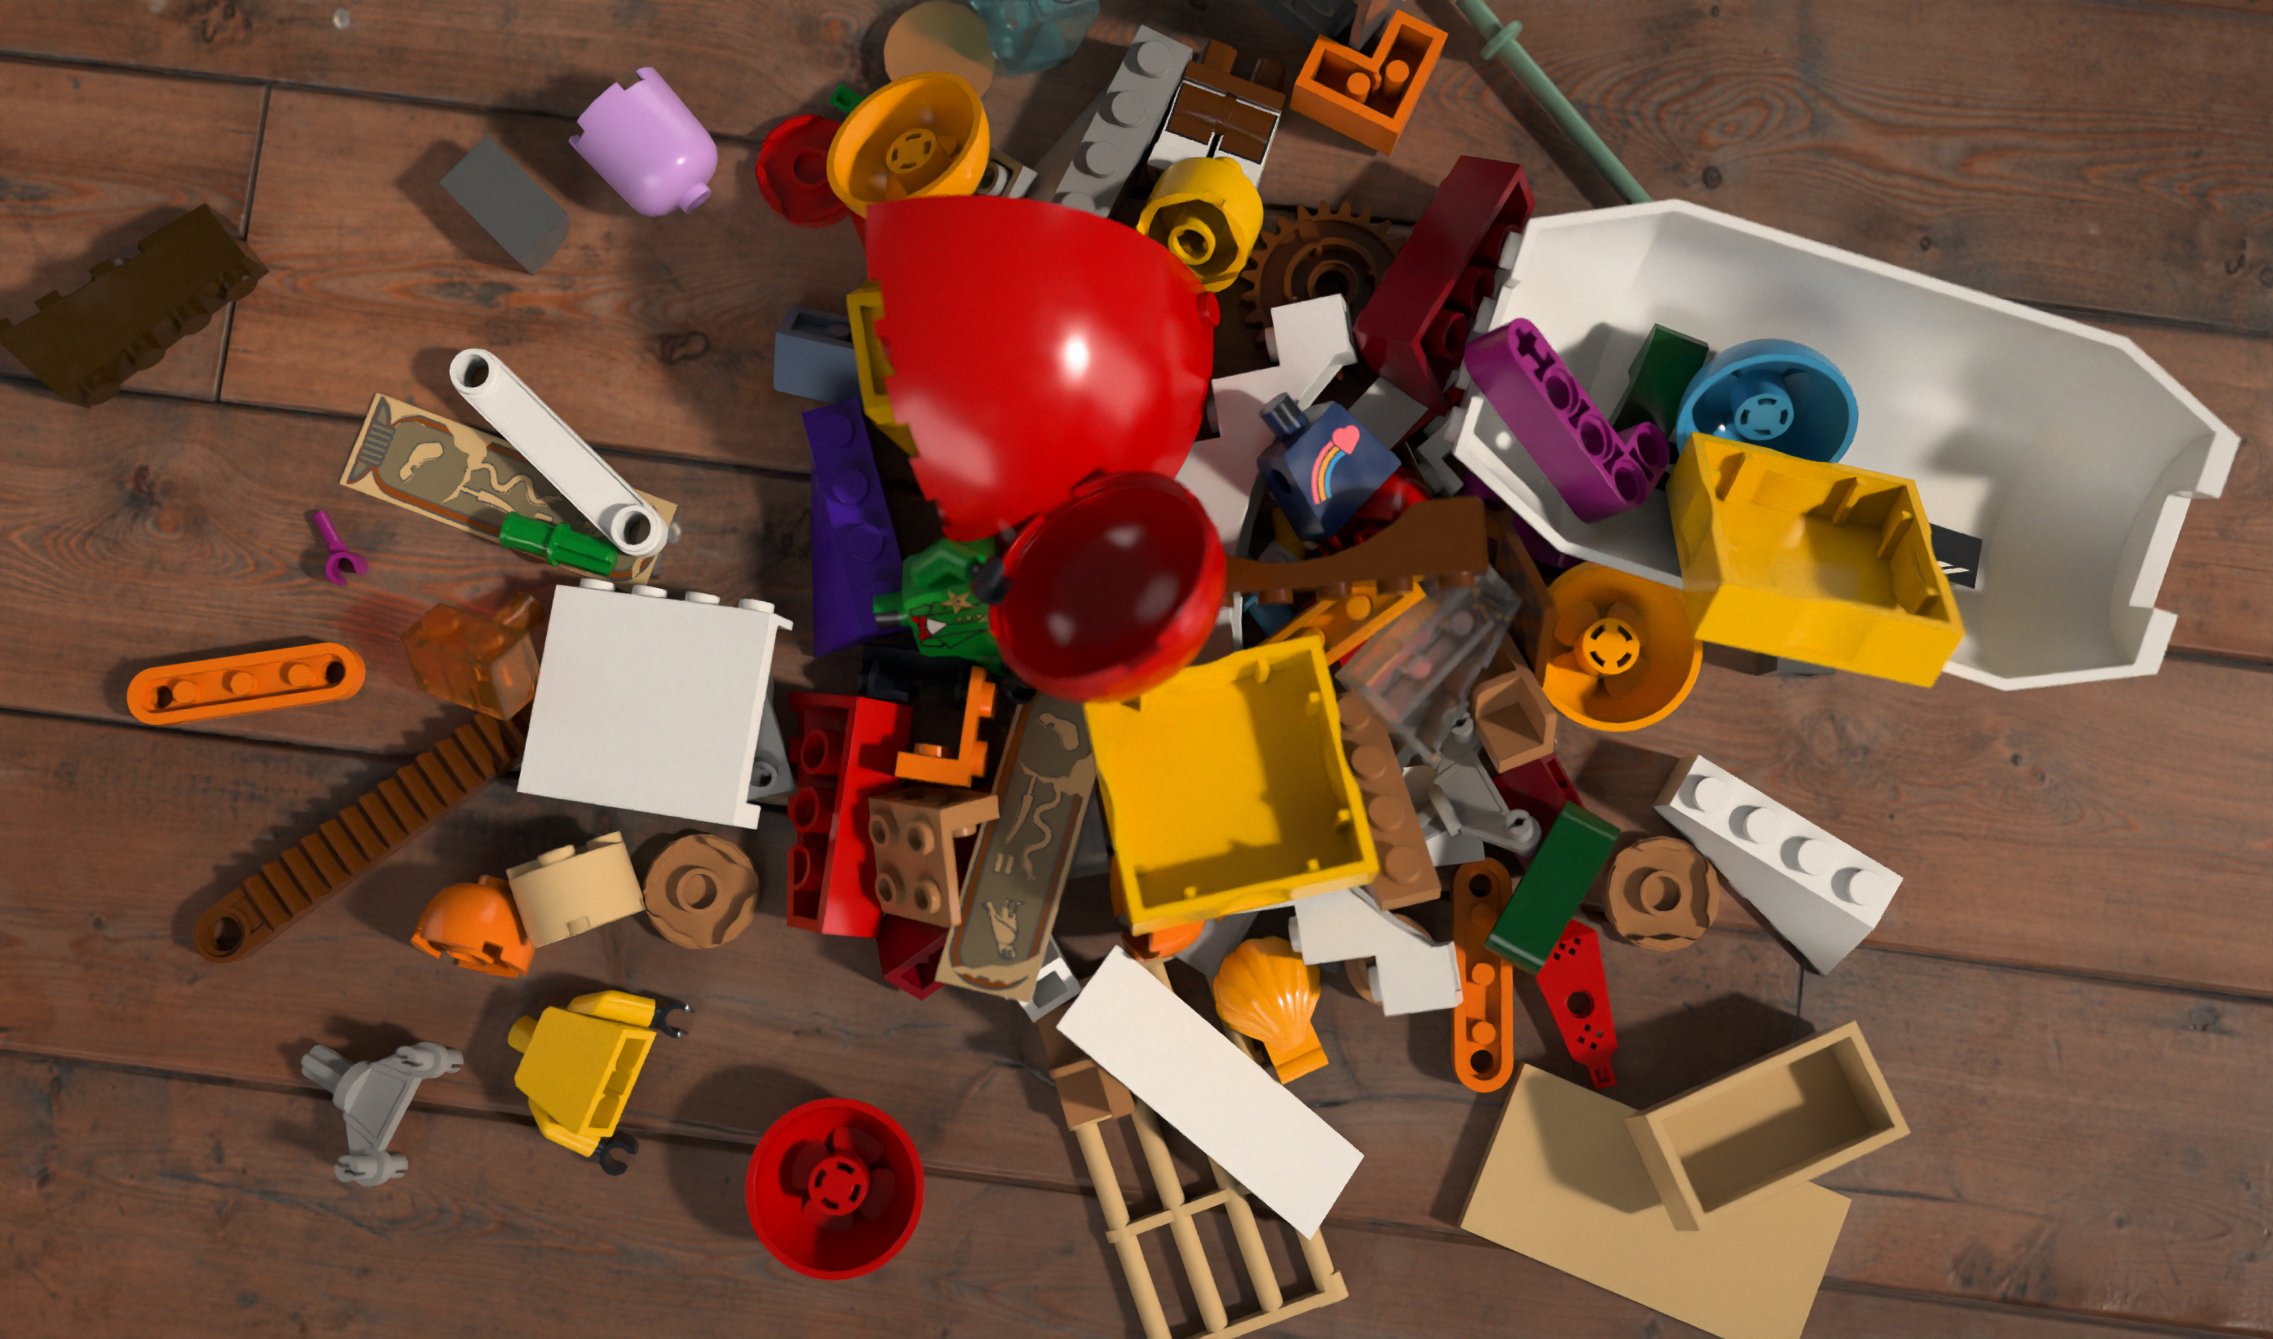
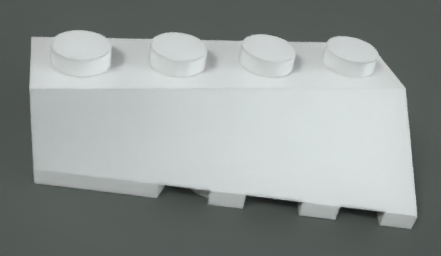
M1700 755L1681 757L1652 805L1690 845L1696 848L1695 850L1702 854L1704 859L1709 860L1729 880L1728 883L1743 898H1747L1770 921L1769 924L1785 940L1790 941L1808 959L1807 962L1821 976H1826L1875 929L1903 880V877Z

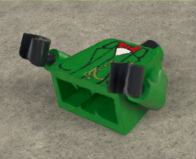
M995 537L963 543L962 541L956 543L950 539H940L923 552L909 556L903 562L902 591L876 594L874 596L873 607L878 628L884 630L911 626L921 654L927 657L958 656L974 660L997 677L1006 675L1001 682V688L1005 695L1015 703L1021 705L1028 704L1038 690L1026 683L1004 662L994 635L989 631L988 605H1001L1014 585L1010 577L1003 575L1005 566L1001 561Z

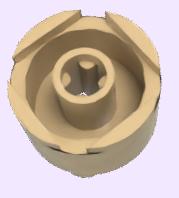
M620 831L586 842L587 845L574 848L573 845L548 852L538 856L537 860L506 870L509 885L532 949L646 910L642 899L643 895Z

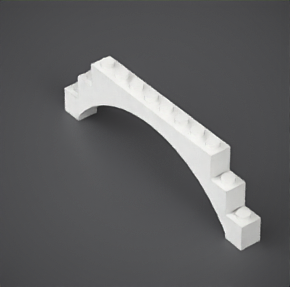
M1341 294L1271 308L1273 327L1265 328L1266 345L1271 362L1279 361L1280 366L1211 380L1214 397L1208 398L1206 409L1211 430L1213 433L1220 432V437L1194 442L1175 480L1186 486L1192 494L1200 499L1218 528L1223 550L1227 555L1247 559L1253 526L1267 487V483L1257 468V458L1277 437L1259 416L1260 410L1274 397L1287 392L1301 411L1311 406L1342 366L1358 363L1355 341L1351 333L1350 310ZM1234 598L1233 609L1220 611L1215 627L1204 646L1186 667L1215 662L1234 652L1243 650L1241 625L1243 598ZM1359 886L1239 912L1246 913L1295 905L1296 916L1289 918V934L1294 952H1302L1304 965L1376 956L1377 966L1369 967V983L1374 1002L1383 1001L1385 1016L1458 1007L1463 1001L1454 941L1437 943L1395 917L1388 910L1381 912L1374 899Z

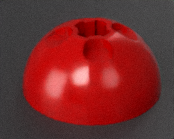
M835 1097L814 1100L800 1105L780 1117L758 1142L752 1154L746 1175L745 1196L747 1211L754 1231L761 1243L772 1256L789 1269L820 1280L836 1281L857 1278L869 1274L888 1263L901 1251L912 1236L922 1212L925 1196V1176L922 1161L907 1131L898 1121L882 1109L870 1103L852 1098ZM838 1163H841V1165L847 1166L852 1170L854 1169V1171L851 1173L849 1170L845 1168H838ZM855 1185H858L857 1190L853 1195L854 1197L851 1198L850 1196L853 1194L855 1190Z

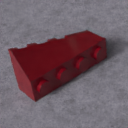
M1461 155L1449 175L1441 182L1436 196L1422 218L1414 225L1409 239L1393 264L1385 271L1382 282L1366 307L1358 314L1355 325L1351 329V333L1368 367L1413 400L1428 408L1434 415L1445 417L1453 399L1449 394L1443 393V390L1452 371H1459L1466 348L1464 345L1473 327L1483 298L1494 299V275L1497 269L1505 270L1499 267V261L1510 231L1521 235L1536 205L1521 164Z

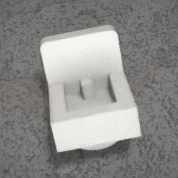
M1449 408L1445 417L1437 416L1423 429L1428 439L1413 453L1433 496L1439 492L1445 499L1451 498L1464 485L1443 461L1452 452V443L1443 441L1444 431L1451 413Z

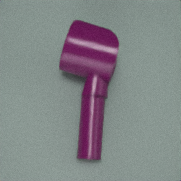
M320 511L314 514L313 519L331 555L325 564L327 578L336 585H347L346 578L340 571V566L345 559H349L353 563L358 575H366L369 567L367 560L357 552L348 551L327 512Z

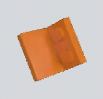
M972 667L958 760H954L955 751H951V748L915 743L914 754L898 752L895 776L907 781L970 790L976 788L977 778L987 779L992 745H988V742L983 741L986 721L996 722L1000 688H997V683H992V677L985 667Z

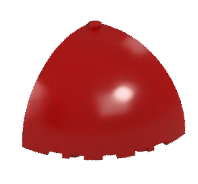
M935 195L895 199L866 205L868 279L873 282L880 281L884 318L873 320L876 339H880L886 361L895 371V375L884 377L897 425L909 423L911 436L919 452L918 454H913L909 460L926 500L936 499L938 514L944 523L942 530L947 539L952 541L961 540L963 543L995 537L1002 559L1019 532L1038 512L1046 517L1065 505L1076 496L1071 488L1109 473L1131 470L1152 471L1175 479L1195 441L1207 406L1213 369V327L1218 326L1220 322V309L1214 292L1208 291L1179 257L1155 240L1116 221L1090 212L1030 199L990 195Z

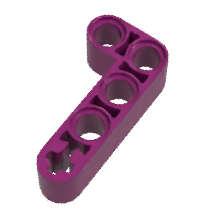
M1516 318L1467 343L1464 350V361L1470 377L1581 521L1588 524L1597 523L1639 508L1647 501L1670 461L1668 440L1657 425L1651 422H1643L1616 433L1540 330L1525 318Z

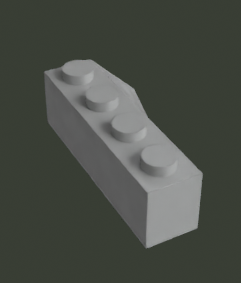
M1141 24L1115 76L1034 167L1033 171L1037 172L1038 176L1024 199L1058 204L1116 221L1165 126L1178 89L1184 79L1189 60L1192 61L1193 49Z

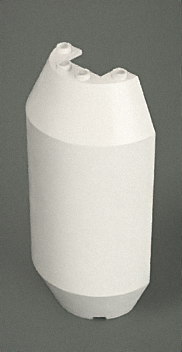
M1679 199L1534 218L1527 222L1521 235L1510 231L1499 261V267L1504 268L1505 272L1495 298H1483L1475 319L1473 331L1484 334L1516 318H1525L1531 321L1540 330L1607 421L1630 383L1628 370L1655 323L1707 342L1709 350L1703 366L1714 356L1732 346L1751 340L1773 338L1791 340L1811 347L1822 353L1839 368L1849 382L1857 401L1858 426L1851 446L1838 463L1915 480L1929 523L1983 539L1975 589L1948 581L1965 636L1942 670L1943 672L2004 691L2158 673L2178 615L2153 608L2191 499L2220 498L2240 438L2130 339ZM1463 358L1455 387L1464 389V394L1460 407L1453 406L1443 435V441L1452 443V454L1558 551L1684 590L1666 492L1654 489L1641 507L1592 524L1581 521L1472 380ZM1676 426L1668 441L1676 443Z

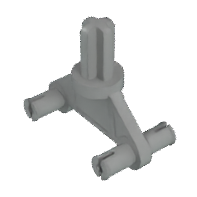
M1463 710L1453 712L1447 720L1448 727L1437 775L1433 782L1434 787L1425 791L1429 800L1414 807L1425 841L1447 830L1451 837L1461 833L1464 836H1471L1517 852L1522 857L1533 856L1537 852L1542 839L1539 823L1524 810L1516 809L1511 812L1509 811L1478 758L1482 752V743L1475 732L1470 714Z
M425 1041L411 1047H400L395 1051L397 1052L396 1054L378 1062L371 1063L364 1060L356 1064L323 1044L315 1045L309 1053L304 1054L300 1061L303 1066L302 1074L333 1093L335 1106L344 1111L343 1118L346 1122L350 1155L339 1158L338 1161L343 1165H335V1175L340 1181L350 1182L355 1180L362 1186H377L385 1183L388 1178L397 1179L405 1175L401 1170L408 1169L407 1158L400 1153L388 1154L385 1150L422 1079L437 1078L444 1072L451 1074L461 1069L456 1065H452H463V1055L458 1049H446L441 1043Z

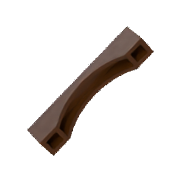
M1479 496L1415 502L1393 524L1364 543L1328 557L1302 562H1259L1225 554L1226 586L1221 610L1233 609L1234 598L1256 597L1257 606H1277L1293 603V593L1316 591L1317 601L1344 600L1353 598L1352 588L1376 586L1377 595L1381 596L1409 594L1414 592L1413 582L1435 580L1438 582V590L1475 587V577L1490 576L1484 502Z

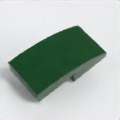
M1655 323L1628 370L1630 383L1607 421L1613 430L1618 433L1640 423L1651 422L1663 431L1668 440L1676 426L1677 412L1682 396L1690 381L1704 364L1709 350L1708 343Z

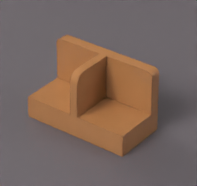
M1503 626L1492 631L1491 655L1448 670V685L1462 710L1470 714V719L1472 718L1478 738L1498 773H1502L1553 753L1557 714L1506 628Z
M1074 1001L1060 1005L1036 1020L1050 1064V1077L1055 1081L1065 1117L1070 1126H1076L1111 1114L1112 1118L1116 1119L1136 1112V1103L1132 1091L1056 1028Z

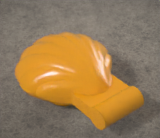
M1272 935L1262 939H1248L1242 942L1234 952L1225 956L1219 973L1214 978L1213 993L1217 1014L1224 1022L1229 1024V1028L1240 1034L1263 1041L1283 1085L1329 1064L1310 1022L1321 992V985L1319 983L1320 968L1317 964L1304 965L1302 952H1294L1291 942Z

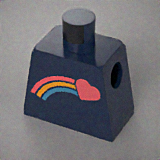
M1283 392L1270 400L1259 412L1261 419L1277 438L1258 456L1257 468L1295 534L1301 541L1331 539L1402 464L1391 450L1343 406L1334 401L1309 406L1301 411L1289 394Z

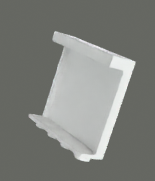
M581 578L579 587L556 585L517 792L757 829L761 806L746 803L776 632L777 629L792 631L793 622L774 614V604L753 599L741 598L739 599L738 608L720 606V597L698 592H686L684 601L667 599L668 591L644 585H633L631 594L615 592L616 585L613 583L589 578Z

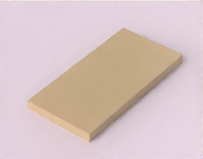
M1520 1061L1457 1221V1225L1460 1228L1724 1339H1800L1852 1199L1807 1181L1701 1231H1676L1623 1119L1640 1110Z

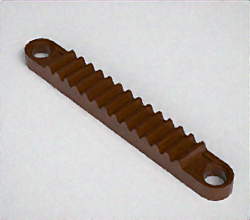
M539 673L506 697L494 701L488 710L477 713L473 716L471 722L456 728L453 731V735L435 743L433 749L418 755L412 764L397 770L395 776L391 779L380 782L374 791L359 797L356 804L342 809L338 812L336 818L321 824L318 831L300 839L297 846L283 851L280 854V858L262 866L259 873L245 878L241 881V885L205 910L198 917L193 928V943L197 952L204 959L214 963L238 962L250 957L522 763ZM226 917L234 919L241 929L240 941L231 950L221 948L214 938L216 925L221 919Z

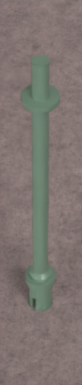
M1457 0L1455 3L1488 42L1479 55L1484 60H1490L1497 55L1503 59L1627 206L1654 202L1516 40L1523 28L1521 22L1514 20L1507 26H1504L1483 0Z

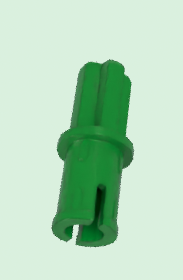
M511 511L506 516L501 527L499 542L503 547H511L546 558L547 564L553 567L563 563L601 576H609L612 570L615 569L618 561L619 549L615 544L571 531V526L568 523L561 522L555 526Z

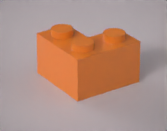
M1396 9L1372 59L1319 34L1294 84L1289 108L1390 157L1440 57L1448 33Z

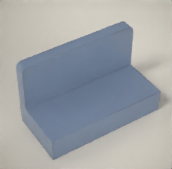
M791 304L776 331L773 388L779 392L834 404L858 398L863 406L849 317Z

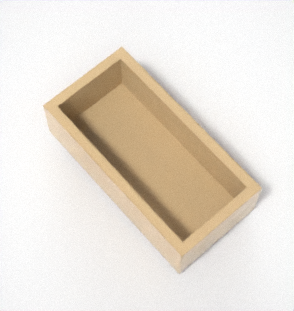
M1856 1021L1823 1028L1623 1118L1676 1231H1701L1911 1133Z

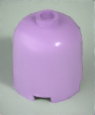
M643 67L636 71V76L641 81L635 83L627 90H624L616 82L594 100L577 121L583 128L584 133L581 137L578 135L571 136L568 142L640 214L659 217L670 215L679 209L689 214L701 206L712 192L707 184L714 176L717 167V147L705 128L653 67Z

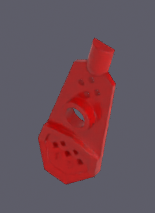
M1571 918L1535 979L1572 1060L1587 1065L1594 1089L1598 1091L1617 1085L1609 1058L1618 1048L1597 931ZM1576 938L1579 939L1577 944L1574 943ZM1560 943L1564 944L1562 949L1558 948ZM1571 948L1574 949L1572 955L1568 953ZM1555 953L1559 954L1557 959L1553 958ZM1574 992H1583L1588 1001L1586 1009L1581 1013H1572L1567 1006L1568 997ZM1586 1024L1590 1025L1588 1031L1584 1029ZM1598 1030L1602 1032L1600 1037L1596 1036ZM1580 1036L1583 1037V1040H1582L1581 1043L1578 1042V1039H1579ZM1591 1043L1596 1044L1594 1049L1589 1048Z

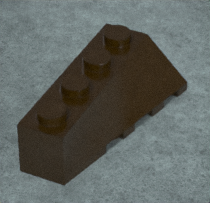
M206 203L140 240L137 249L141 253L132 259L118 258L112 261L107 259L90 269L89 272L92 275L91 282L63 297H61L57 290H54L38 299L34 303L40 309V312L16 326H13L8 318L0 321V344L61 398L88 409L93 405L102 404L113 398L120 390V384L139 370H146L158 364L164 358L169 347L184 336L193 335L203 330L210 323L214 313L230 301H237L248 296L256 288L257 281L270 272L232 222Z

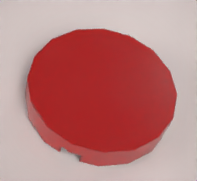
M804 114L789 118L771 130L762 143L763 148L759 153L758 160L756 159L755 176L760 194L778 217L794 226L819 229L841 222L852 212L833 192L827 177V157L832 141L842 125L839 121L836 120L834 122L831 119L822 118V115Z

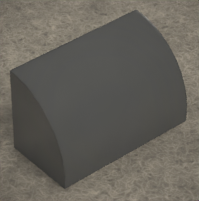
M488 135L438 182L533 276L555 255L567 235L570 223L568 214Z

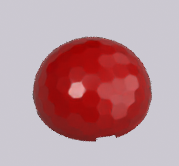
M1142 470L1109 473L1071 488L1076 496L1046 517L1038 512L1019 532L1001 560L1005 566L1003 575L1010 577L1014 585L1001 605H988L989 631L994 635L1004 662L1026 683L1055 698L1076 703L1107 704L1135 698L1150 692L1174 678L1197 656L1217 622L1226 586V559L1218 528L1200 499L1192 494L1186 486L1164 474Z

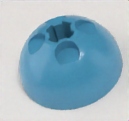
M1771 338L1743 342L1714 356L1696 373L1688 384L1677 412V448L1680 455L1691 431L1771 448L1778 452L1806 460L1838 463L1851 446L1858 426L1857 401L1843 373L1832 361L1817 350L1785 339Z

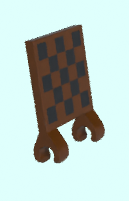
M1500 498V512L1490 511L1484 506L1486 534L1498 541L1496 561L1492 562V577L1480 576L1475 577V580L1500 627L1504 626L1542 688L1544 686L1557 606L1513 526L1515 511Z

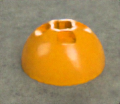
M942 71L911 74L878 89L849 114L832 141L826 165L831 189L847 207L865 219L866 205L921 196L972 195L984 175L990 151L988 119L978 94L965 79Z
M1592 561L1583 562L1570 568L1551 583L1547 589L1557 608L1542 690L1551 705L1558 712L1575 723L1591 729L1625 732L1644 728L1662 720L1684 701L1691 691L1700 670L1703 640L1693 638L1685 592L1683 590ZM1600 630L1604 631L1598 634L1595 639H1592ZM1590 652H1594L1595 656L1603 662L1601 666L1599 665L1600 663L1593 658Z

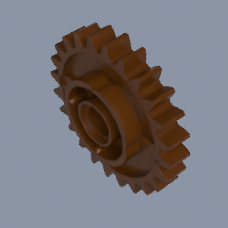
M1321 200L1315 216H1311L1302 205H1299L1296 211L1295 223H1291L1285 217L1279 215L1275 223L1278 235L1261 231L1258 242L1264 251L1252 250L1247 260L1256 270L1243 271L1240 278V284L1252 290L1240 295L1239 306L1254 310L1245 318L1244 327L1245 329L1260 328L1262 330L1255 340V348L1259 349L1267 346L1265 328L1273 327L1271 308L1317 299L1319 297L1315 288L1326 282L1334 283L1343 290L1344 300L1349 306L1353 328L1358 314L1366 307L1382 282L1385 271L1393 264L1407 241L1405 236L1389 240L1386 236L1391 224L1389 220L1380 223L1376 227L1370 224L1371 209L1368 207L1358 218H1354L1350 214L1348 201H1344L1337 214H1332L1326 201ZM1356 341L1355 347L1358 363L1342 366L1332 378L1335 385H1340L1346 369H1350L1358 380H1362L1366 373V361ZM1270 361V364H1271V365H1275V364L1279 363V361H1278V362H1273V363Z

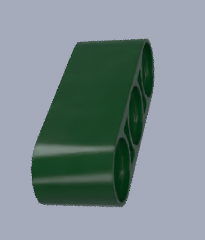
M1567 800L1494 924L1483 948L1536 977L1605 862L1621 829Z

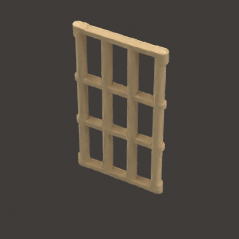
M1172 955L1163 959L1138 962L1174 993L1163 962L1177 958L1176 956ZM1094 974L1078 980L1083 989ZM1205 975V978L1207 980L1210 992L1215 1003L1216 1001L1214 999L1213 993L1214 980ZM1220 1018L1227 1039L1262 1068L1261 1062L1265 1061L1261 1049H1255L1252 1038L1229 1028V1024ZM1134 1092L1132 1093L1136 1103V1112L1132 1113L1131 1116L1164 1207L1161 1210L1133 1220L1130 1219L1097 1122L1111 1118L1112 1114L1076 1126H1070L1067 1123L1069 1131L1075 1130L1109 1227L1105 1231L1109 1243H1114L1147 1339H1172L1136 1235L1167 1223L1170 1224L1206 1327L1205 1331L1184 1339H1233L1319 1306L1321 1308L1339 1302L1348 1297L1349 1294L1340 1269H1334L1320 1228L1318 1227L1311 1240L1295 1228L1317 1290L1284 1302L1246 1194L1252 1193V1191L1207 1155L1218 1189L1186 1200L1155 1111ZM1222 1203L1226 1207L1262 1309L1230 1322L1227 1319L1191 1216L1194 1213Z

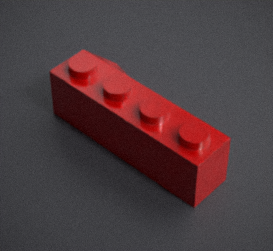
M789 691V711L798 713V737H792L788 740L789 762L798 763L797 794L788 796V819H792V823L797 830V845H793L788 849L787 926L822 934L879 938L881 918L884 912L881 910V902L875 890L877 868L874 844L868 829L870 820L868 797L902 789V778L895 776L898 752H907V746L911 738L910 726L913 707L859 696Z

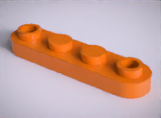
M333 642L148 668L138 673L128 687L127 704L136 719L143 723L157 726H173L344 701L354 696L364 683L366 669L364 661L357 651L349 646ZM341 663L344 668V676L339 682L334 683L331 680L330 671L335 664ZM169 688L172 692V701L164 708L160 702V696L165 689Z
M1485 857L1483 861L1460 863L1455 868L1450 880V941H1454L1463 1001L1458 1007H1451V1065L1455 1076L1462 1084L1471 1090L1483 1093L1501 1088L1508 1081L1513 1070V965L1483 948L1489 933L1512 895V882L1506 868L1497 860ZM1478 874L1483 875L1488 881V890L1480 897L1473 895L1469 888L1470 880ZM1478 1050H1486L1490 1057L1489 1065L1482 1071L1473 1070L1470 1063L1472 1055Z

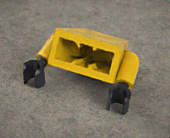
M607 990L577 996L569 1003L567 1008L548 1006L543 1011L539 1021L528 1015L519 1018L513 1024L508 1035L510 1047L524 1054L514 1076L516 1087L528 1096V1106L543 1136L585 1157H589L592 1153L598 1155L602 1169L609 1175L617 1176L625 1173L628 1166L621 1161L615 1160L610 1150L622 1148L627 1153L634 1155L639 1150L638 1142L634 1137L626 1133L613 1135V1132L657 1032L648 1029L650 1023L658 1024L661 1026L662 1031L672 1038L686 1036L689 1033L688 1031L675 1030L669 1026L667 1016L674 1009L695 1013L691 1005L676 1001L664 1008L655 1006V999L616 990Z

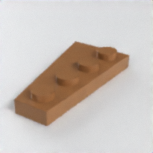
M1372 686L1335 695L1340 714V739L1347 766L1358 784L1380 869L1372 883L1366 884L1365 887L1381 912L1440 898L1441 885Z

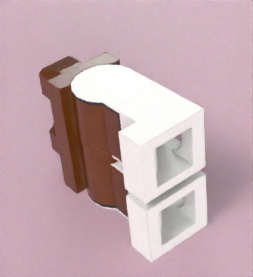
M1213 39L1209 40L1198 61L1189 60L1184 79L1178 89L1170 114L1158 143H1155L1147 162V180L1156 183L1163 171L1178 161L1193 157L1209 158L1216 141L1219 143L1213 158L1215 159L1219 156L1233 158L1242 167L1243 174L1249 178L1257 189L1284 109L1286 94L1283 93L1286 66L1266 58H1258L1251 80H1244L1230 75L1237 57V50L1233 49L1230 45Z

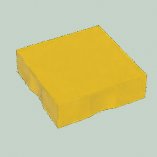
M1691 431L1668 478L1665 489L1693 638L1931 688L1965 636V631L1947 577L1937 563L1932 550V531L1915 480L1839 463L1806 460L1778 452L1771 448Z
M1319 634L1242 650L1215 662L1185 667L1179 674L1160 687L1135 698L1107 704L1081 703L1133 936L1370 884L1380 871L1358 784L1354 780L1343 754L1340 739V714Z

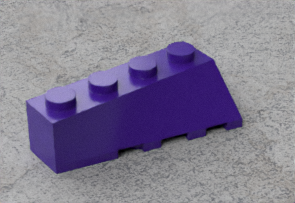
M858 398L801 413L811 447L813 642L815 658L860 646L864 642H874L912 631L911 626L880 630L875 620L874 596L876 594L902 591L903 562L906 560V555L868 416L864 414L863 406Z

